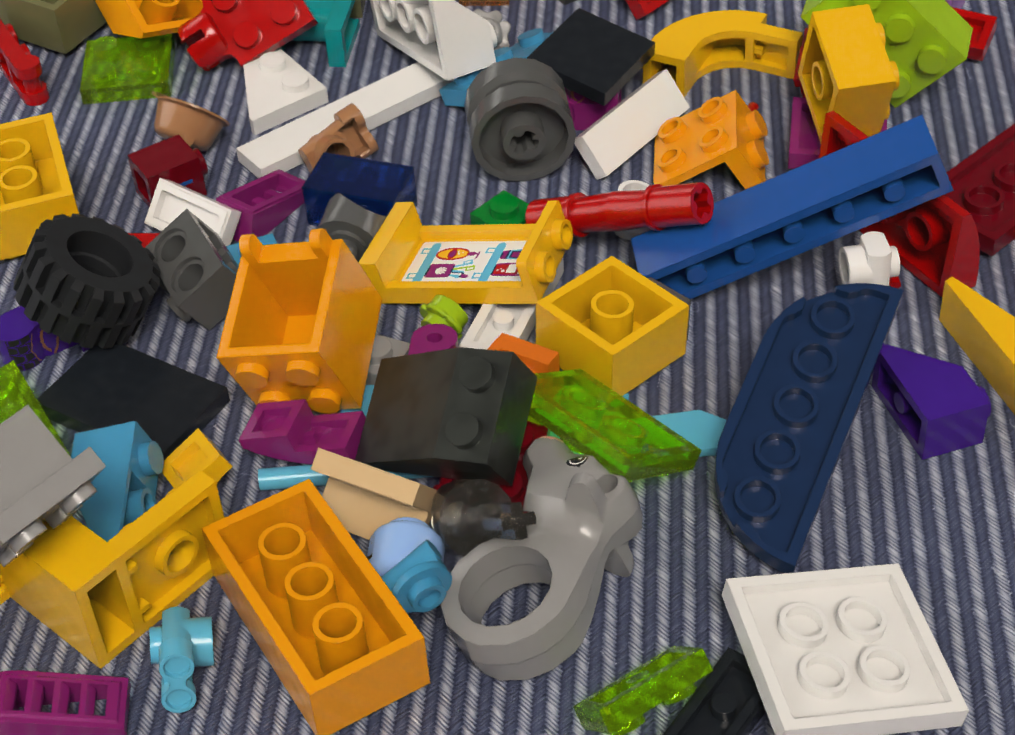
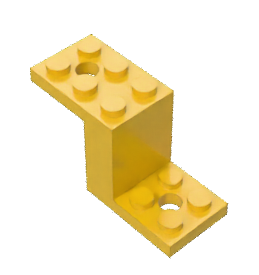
M201 470L197 471L181 485L170 490L163 499L140 517L125 525L118 534L107 542L73 516L55 529H52L47 521H45L43 524L47 530L33 541L34 544L7 566L3 567L0 564V605L11 597L97 667L103 668L148 631L150 627L160 621L164 610L177 607L214 576L201 528L224 518L216 481Z

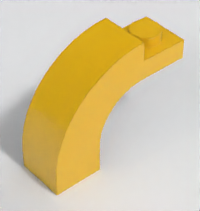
M721 10L689 16L668 25L651 39V41L655 42V54L643 66V84L656 73L667 69L685 97L700 77L719 69L745 68L793 79L803 40V32L768 25L767 14L754 11Z

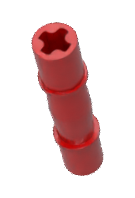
M703 182L668 186L653 184L649 185L645 190L612 191L589 196L578 192L564 197L532 200L527 206L525 221L526 224H536L547 202L559 200L565 219L571 222L573 237L576 238L585 237L590 232H619L649 227L653 231H661L666 227L708 223L713 215L714 200L710 188Z

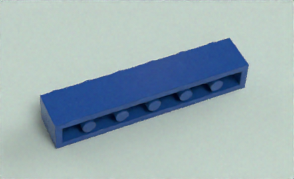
M920 115L715 202L713 215L706 224L666 227L661 231L649 230L631 238L637 271L646 278L652 277L683 296L692 299L954 190L924 117Z

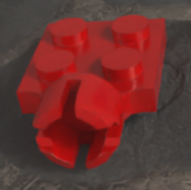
M202 0L203 8L200 13L180 25L178 34L181 43L184 44L186 42L189 46L186 50L191 59L204 71H210L229 58H236L240 66L243 67L244 64L260 58L265 53L274 52L318 24L305 0Z

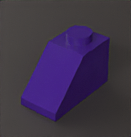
M885 344L873 371L871 386L921 460L983 443L987 418L991 415V402L986 390L982 386L976 385L963 366Z

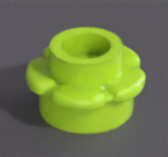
M436 295L428 305L423 303L420 306V314L424 318L421 321V326L445 324L457 332L458 340L461 339L462 328L468 322V316L455 301L444 295Z

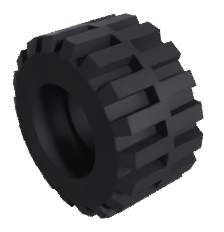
M61 214L54 216L53 220L46 219L40 224L39 229H36L14 280L13 289L17 291L15 298L18 305L25 308L24 314L30 321L38 322L40 324L39 328L46 333H53L60 337L59 340L69 344L71 342L79 343L81 347L93 349L94 345L102 349L113 348L115 343L122 345L128 342L130 336H134L160 285L161 279L159 275L161 272L159 265L153 262L155 257L151 251L141 245L142 242L137 237L129 235L120 226L109 224L104 219L94 216L93 218H88L83 214H72L69 217Z

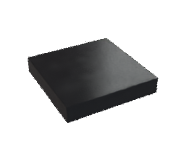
M578 8L527 59H535L552 67L563 80L565 88L605 106L654 56L655 42Z

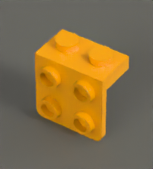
M734 90L722 97H713L707 100L701 107L681 117L670 118L660 126L658 135L655 136L653 183L662 186L677 185L724 162L745 190L765 182V166L769 164V158L764 148V137L768 135V130L762 115L757 110L751 111L739 93Z

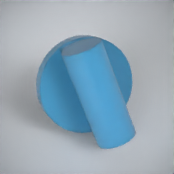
M427 539L381 577L403 609L409 613L428 612L439 606L445 599L446 591L450 589L452 584V575L442 562L440 552Z

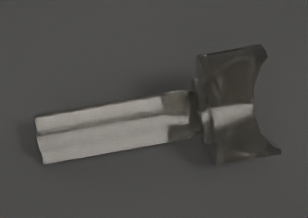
M456 479L442 485L434 495L431 507L432 529L441 536L445 552L452 556L463 558L476 546L493 538L511 540L528 538L526 526L536 524V515L534 511H523L521 502H511L510 497L495 483L486 479Z

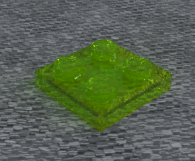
M173 34L143 39L104 36L96 40H87L80 85L83 105L156 98L152 95V91L171 97L175 57Z

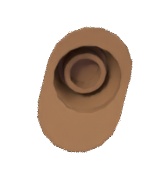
M151 92L158 99L154 131L163 139L179 134L191 149L198 148L200 151H207L212 146L221 129L230 124L226 119L207 109L159 92Z

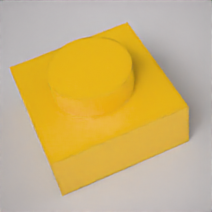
M197 428L164 460L162 473L173 488L181 485L199 470L214 479L216 484H218L219 480L233 466L212 440Z

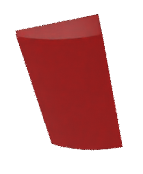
M834 110L825 114L819 158L866 139L868 136ZM945 194L859 229L863 234L871 231L884 233L889 246H896L900 257V264L941 297H943L945 281L952 276L970 288L976 286L980 260V243L975 221L968 211Z

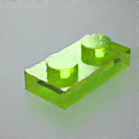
M672 646L577 703L573 708L583 729L610 735H624L641 726L646 720L643 714L658 704H674L696 691L694 682L711 673L713 669L703 648Z

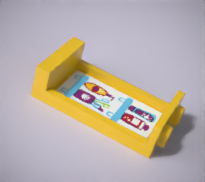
M559 200L547 202L536 224L422 225L414 202H396L358 263L382 297L381 304H429L436 295H444L457 304H536L537 301L542 299L549 283L555 279L556 269L566 250L572 245L573 229L571 222L565 219Z

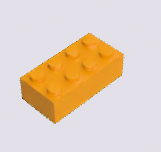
M310 479L201 528L214 577L315 735H331L430 684L424 636Z

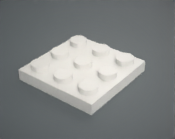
M899 563L726 579L722 598L775 735H888L963 725L969 709Z

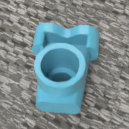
M171 607L162 612V626L149 628L151 664H159V672L162 676L161 703L163 707L173 713H183L190 710L196 703V687L193 683L194 667L214 666L212 616L190 618L189 609Z

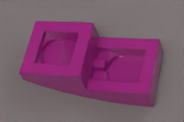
M306 399L259 403L238 441L243 449L295 463L313 464L318 447L355 460L366 417L363 411L313 415Z

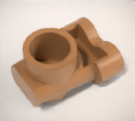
M353 103L335 113V121L319 134L312 136L305 145L298 149L308 171L314 178L317 179L327 173L342 175L352 167L355 158L363 161L379 150L376 140L366 127L362 113Z

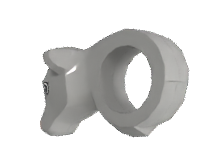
M542 436L535 439L524 453L523 466L528 476V485L521 519L522 532L503 534L483 542L460 559L450 572L452 584L450 589L446 591V597L441 603L446 625L465 657L484 674L499 681L529 680L555 669L574 654L583 643L591 624L599 597L604 569L615 575L628 577L631 575L635 565L633 554L629 548V540L635 537L642 529L643 514L637 494L622 475L610 473L593 456L574 454L561 439L554 436ZM541 582L550 585V589L541 604L526 617L507 625L485 626L481 624L482 617L491 603L504 592L528 583Z

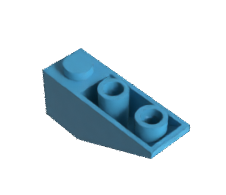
M137 421L75 433L71 453L72 459L88 447H91L106 465L102 472L91 482L97 489V492L82 504L83 507L80 509L87 527L106 542L118 534L125 525L136 520L157 503L155 497L158 475L163 471L164 467L163 453L159 444L151 440Z

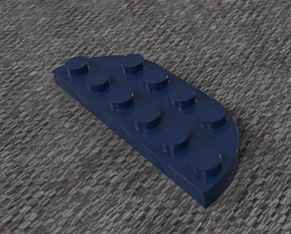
M843 284L835 286L834 292L820 295L807 301L805 297H802L787 307L767 329L725 423L718 442L714 472L715 490L719 506L725 520L741 543L763 562L780 572H795L901 303L904 291L902 289L879 284Z

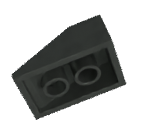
M458 347L381 359L355 461L384 471L512 486L537 376L514 352Z

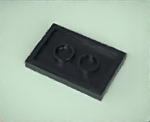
M115 343L113 348L106 349L94 345L93 349L90 348L34 402L39 415L77 432L137 421L151 440L159 444L165 460L197 428L202 431L230 401L227 387L123 344Z

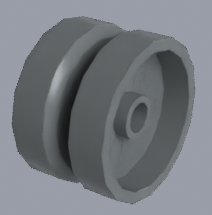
M511 58L493 63L477 74L467 89L464 107L469 125L472 149L476 161L485 171L505 181L526 182L545 177L561 167L573 151L576 132L563 80L552 67L535 59Z

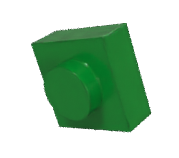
M503 190L470 213L471 225L526 224L525 214L529 204Z

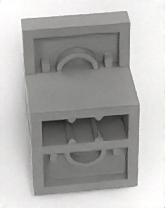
M26 405L0 424V564L3 567L34 544L33 541L47 530L43 524L45 521H47L52 529H55L83 507L82 504L97 492V489L91 482L106 467L91 447H88L72 459L29 405Z

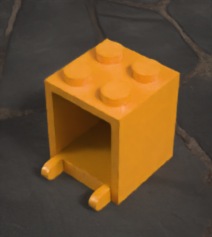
M324 228L312 229L308 242L263 245L255 234L241 235L239 239L240 263L216 358L256 406L259 403L306 399L311 411L324 414L337 413L341 409H361L382 297L344 240H332Z

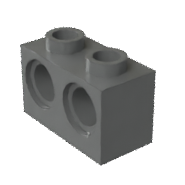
M186 208L145 248L151 251L155 257L153 262L159 265L161 272L159 275L161 279L160 286L171 295L167 299L170 308L185 322H189L193 318L210 331L227 315L239 266L218 233Z

